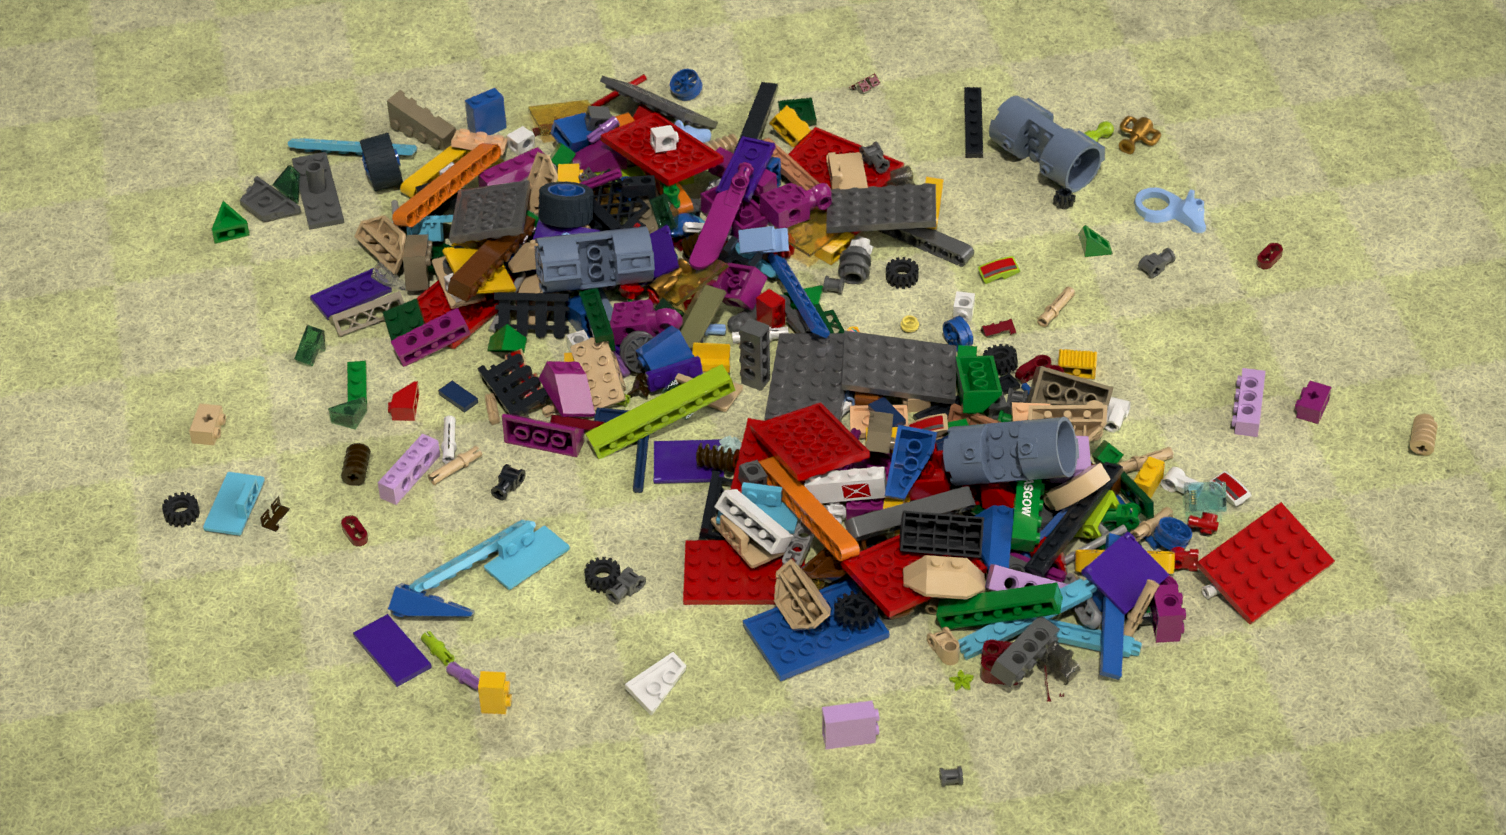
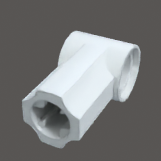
M1111 397L1107 410V425L1104 427L1108 432L1115 433L1119 431L1124 418L1128 416L1131 405L1130 401Z
M1172 467L1161 480L1163 489L1169 490V492L1177 490L1188 496L1197 495L1192 498H1198L1203 489V483L1185 476L1184 471L1178 467Z

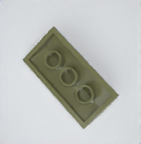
M704 285L696 291L682 317L683 323L679 329L691 351L693 343H700L726 295L725 290Z

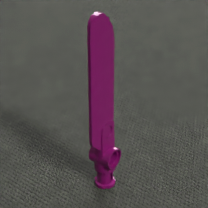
M746 162L740 163L738 165V172L732 178L729 190L716 195L689 259V264L692 268L696 270L705 269L718 259L750 182L749 176L754 171L751 164Z

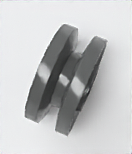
M634 331L628 334L620 345L619 354L622 361L632 371L637 373L647 372L645 367H642L637 361L638 355L636 350L654 338L648 332Z

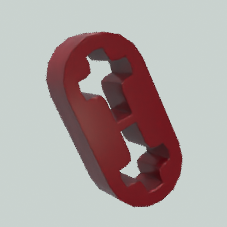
M1279 243L1268 244L1257 256V266L1260 269L1266 270L1272 268L1282 257V245Z
M345 516L341 520L342 531L352 545L360 547L368 542L367 531L356 516Z

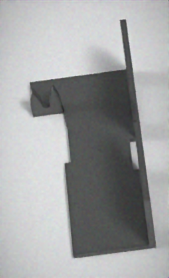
M588 167L584 171L585 174L581 173L578 177L583 182L588 180L586 175L589 179L598 175H594Z

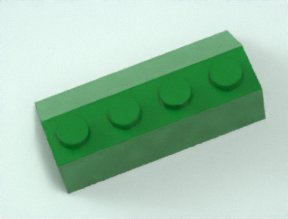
M955 356L956 384L962 411L968 414L982 413L1002 396L994 357Z

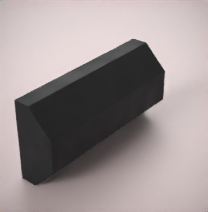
M903 511L899 537L900 551L981 558L984 517Z

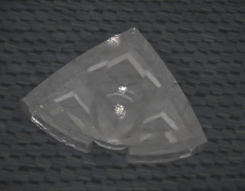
M379 260L371 273V278L390 288L406 291L405 281L399 280L400 277L397 274H393Z

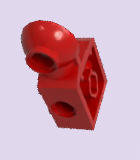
M936 443L932 455L908 493L910 500H918L950 491V479L952 476L950 471L946 472L943 450L937 451Z

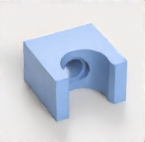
M773 226L738 230L740 253L755 255L758 251L762 254L789 251L787 228L774 229Z

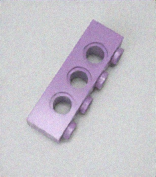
M1243 368L1242 376L1238 375L1236 387H1240V389L1236 388L1235 400L1239 401L1234 402L1233 413H1236L1237 416L1233 415L1231 426L1235 427V434L1258 437L1266 371Z
M421 434L378 482L381 499L397 505L440 457L438 440Z
M991 564L985 588L990 589V592L1006 590L1004 582L1007 578H1011L1013 581V585L1009 589L1024 587L1027 583L1034 586L1057 582L1059 588L1068 584Z

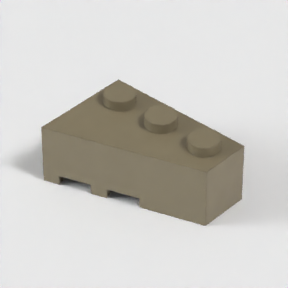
M429 234L406 236L403 254L406 291L428 290L429 266H431L430 259H432L433 243L429 241Z
M870 411L866 448L869 451L889 453L890 449H894L895 438L891 437L893 414Z

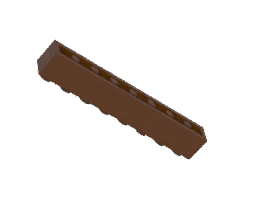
M526 215L523 233L518 236L507 235L498 239L489 238L450 278L447 293L466 302L472 296L474 297L480 287L483 288L486 281L492 279L495 272L502 268L503 263L508 262L513 253L516 254L519 247L526 243L527 238L533 236L536 229L534 227L536 219Z

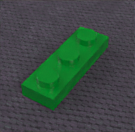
M366 360L347 362L348 406L367 405Z

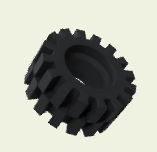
M897 257L896 261L892 259L891 262L887 263L886 280L890 286L894 287L896 285L897 289L899 287L905 289V286L911 288V285H916L919 278V268L916 261L911 262V258L906 260V257H902V259Z
M995 344L993 348L988 347V350H985L983 356L994 357L998 375L999 373L1005 375V372L1009 374L1011 370L1015 371V368L1018 367L1017 352L1012 345L1009 347V344H1005V346L1003 344L996 346Z
M181 492L180 495L174 493V497L169 495L168 500L165 499L164 504L162 503L164 519L170 526L173 524L176 528H178V525H181V528L185 527L184 524L190 526L191 521L194 523L196 518H199L200 511L197 499L188 492L186 495L184 492ZM187 508L182 512H175L176 509Z
M597 557L595 562L590 560V564L587 563L586 568H584L585 583L588 588L590 587L591 591L596 589V593L603 591L604 594L607 589L613 588L616 585V578L620 576L621 570L616 560L612 562L610 557L608 560H606V557H602V560H599V557ZM599 573L610 574L609 576L603 578L595 576Z

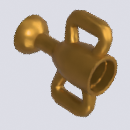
M1126 116L1119 126L1122 131L1131 134L1129 139H1123L1119 143L1120 150L1129 155L1134 153V143L1136 141L1142 140L1147 145L1153 146L1161 138V132L1154 129L1152 121L1146 117H1141L1137 120L1133 116ZM1130 122L1134 124L1132 128L1126 127ZM1149 133L1155 134L1151 140L1147 138Z
M679 258V268L670 274L667 273L657 277L647 286L648 289L655 293L658 299L667 294L678 282V276L681 273L689 274L692 272L690 265L684 259Z

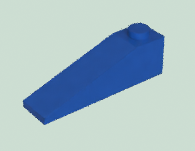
M898 425L884 497L905 500L934 451L937 432Z
M993 505L975 515V517H984L981 557L988 570L991 564L1009 568L1013 524V508L1004 505Z
M404 583L395 586L388 607L389 610L393 611V615L404 617V615L472 616L475 613V610L455 602L448 601V603H445L442 597L436 595L425 596L427 591L417 592L411 588L409 590V585Z

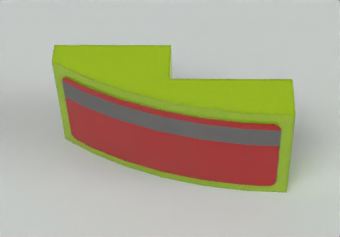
M1013 256L996 259L978 267L985 284L1000 277L1007 279L1021 272Z

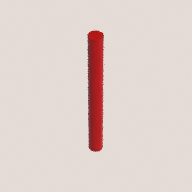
M643 74L629 83L637 86L646 81L647 77ZM613 91L590 106H602L620 96L617 91Z

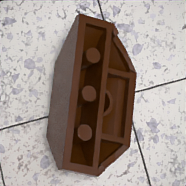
M866 539L857 541L860 552L867 549ZM826 547L801 568L809 578L828 583L835 582L847 573L841 567V561H838Z

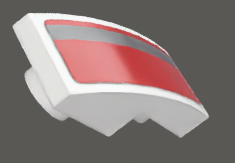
M1226 471L1210 480L1211 486L1221 492L1225 500L1234 506L1242 504L1251 497V493L1246 487Z

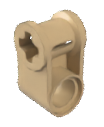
M943 627L941 631L934 634H927L929 646L936 652L944 664L955 665L958 663L960 644L948 627Z

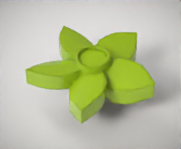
M959 670L958 677L949 678L951 682L955 683V691L961 687L971 690L970 682H972L974 676L971 674L965 675L962 670Z

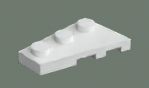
M672 652L627 682L625 689L652 716L686 671V665Z

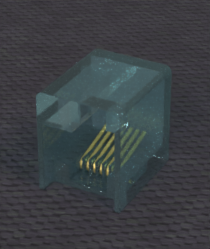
M1184 482L1185 512H1225L1227 509L1226 483Z

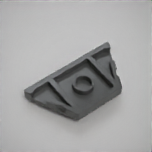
M258 176L254 178V184L247 188L246 193L240 199V205L263 222L301 212L299 205Z

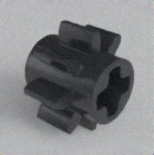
M1061 188L1055 191L1053 203H1057V208L1066 210L1073 207L1076 195H1072V190L1068 188Z

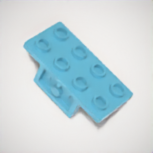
M453 215L426 216L415 226L406 227L407 235L429 234V241H444L443 223H451Z
M228 472L203 525L204 531L240 536L265 482V478L263 476Z
M743 482L742 494L790 534H794L799 518L782 502V487ZM718 511L716 518L717 524H720V516L723 515L720 511Z
M527 522L497 542L499 556L484 565V569L508 590H511L570 550V547L546 526L534 532L533 526Z

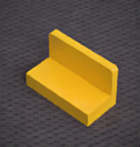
M693 343L692 353L694 357L698 356L701 359L703 371L707 372L722 364L726 371L730 373V344Z

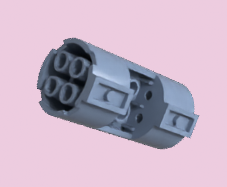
M1017 95L1008 98L997 109L999 113L995 120L992 119L990 122L989 136L992 141L1018 158L1030 157L1033 161H1037L1040 163V172L1044 176H1047L1063 188L1072 190V192H1078L1087 186L1097 174L1101 163L1105 160V147L1081 131L1076 132L1070 128L1064 129L1054 123L1053 113L1030 98L1025 99Z
M646 226L535 238V243L538 244V246H534L535 264L538 279L541 280V283H539L541 293L653 281L655 270L654 253L652 251L650 234Z
M1067 417L954 426L947 430L949 436L948 439H944L943 444L946 472L950 471L952 476L950 481L955 486L1071 477L1075 472L1077 459L1079 458L1078 438H1076L1072 423Z

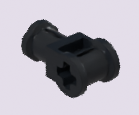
M505 464L498 476L499 483L492 487L491 494L496 499L505 500L510 490L515 491L523 483L526 476L525 470H518L512 468L509 464Z

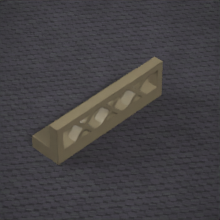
M400 291L331 315L328 319L331 325L334 324L336 332L340 337L384 321V316L378 318L372 315L374 309L381 308L387 311L391 303L399 301L401 305L404 301ZM364 314L368 318L364 324H360L355 321L357 315ZM344 320L351 322L347 330L341 331L338 322Z

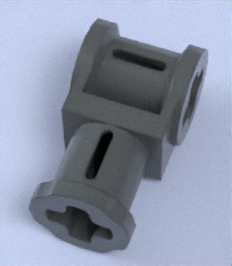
M877 141L873 142L872 145L859 147L863 161L867 162L869 166L874 165L877 172L884 173L890 167V162L883 158V150Z
M1165 248L1158 255L1152 253L1142 257L1138 263V268L1146 271L1151 278H1155L1165 270L1166 264L1175 262L1176 256L1170 248Z
M627 567L616 578V585L606 590V596L611 602L618 604L625 595L631 597L635 592H639L646 583V577L637 575L632 568Z

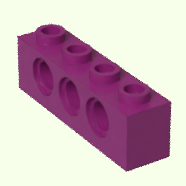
M456 308L390 342L401 364L405 367L469 335L470 331L460 311Z

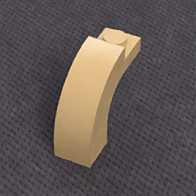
M1098 463L1087 467L1069 481L1046 489L1042 498L1050 511L1054 509L1058 511L1090 495L1111 479L1102 464Z

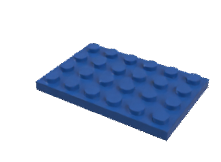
M851 578L819 590L830 606L831 612L830 616L814 629L794 631L778 607L742 620L744 629L779 681L889 638L890 632L879 617L875 618L874 624L869 623V628L862 626L861 630L857 627L850 630V626L843 628V622L837 623V618H834V603H837V598L843 599L844 593L850 595L851 591L854 594H858L860 591Z

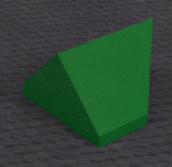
M222 201L212 226L214 243L217 244L250 236L247 221L227 203Z
M1088 226L1082 227L1078 236L1085 257L1113 254L1108 240Z
M506 324L490 336L487 351L514 352L522 349L523 353H525L527 338Z

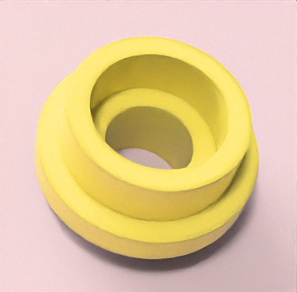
M908 315L902 319L900 327L905 332H914L919 328V322L916 317Z

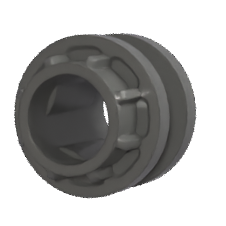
M861 246L847 247L840 254L839 276L844 278L847 284H861L870 275L869 267L872 260L870 254Z

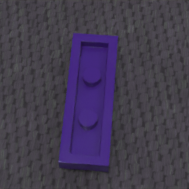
M696 356L645 372L649 391L653 392L675 385V377L678 373L691 378L703 374L701 359Z

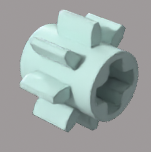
M729 435L719 441L721 445L718 447V451L721 446H724L725 452L730 447L732 448V454H734L736 449L740 450L741 442L737 437L732 438Z

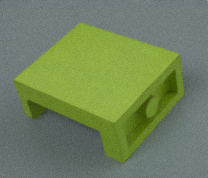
M1113 490L1107 492L1074 537L1088 539L1101 537L1098 526L1108 508H1117L1118 504H1120Z

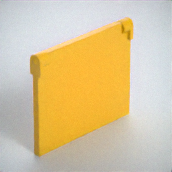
M447 247L442 252L455 274L480 247L456 249L454 247ZM503 265L499 271L495 272L492 279L486 281L483 288L480 287L477 294L515 292L516 287Z

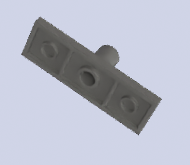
M323 152L292 158L309 230L345 223L327 153Z

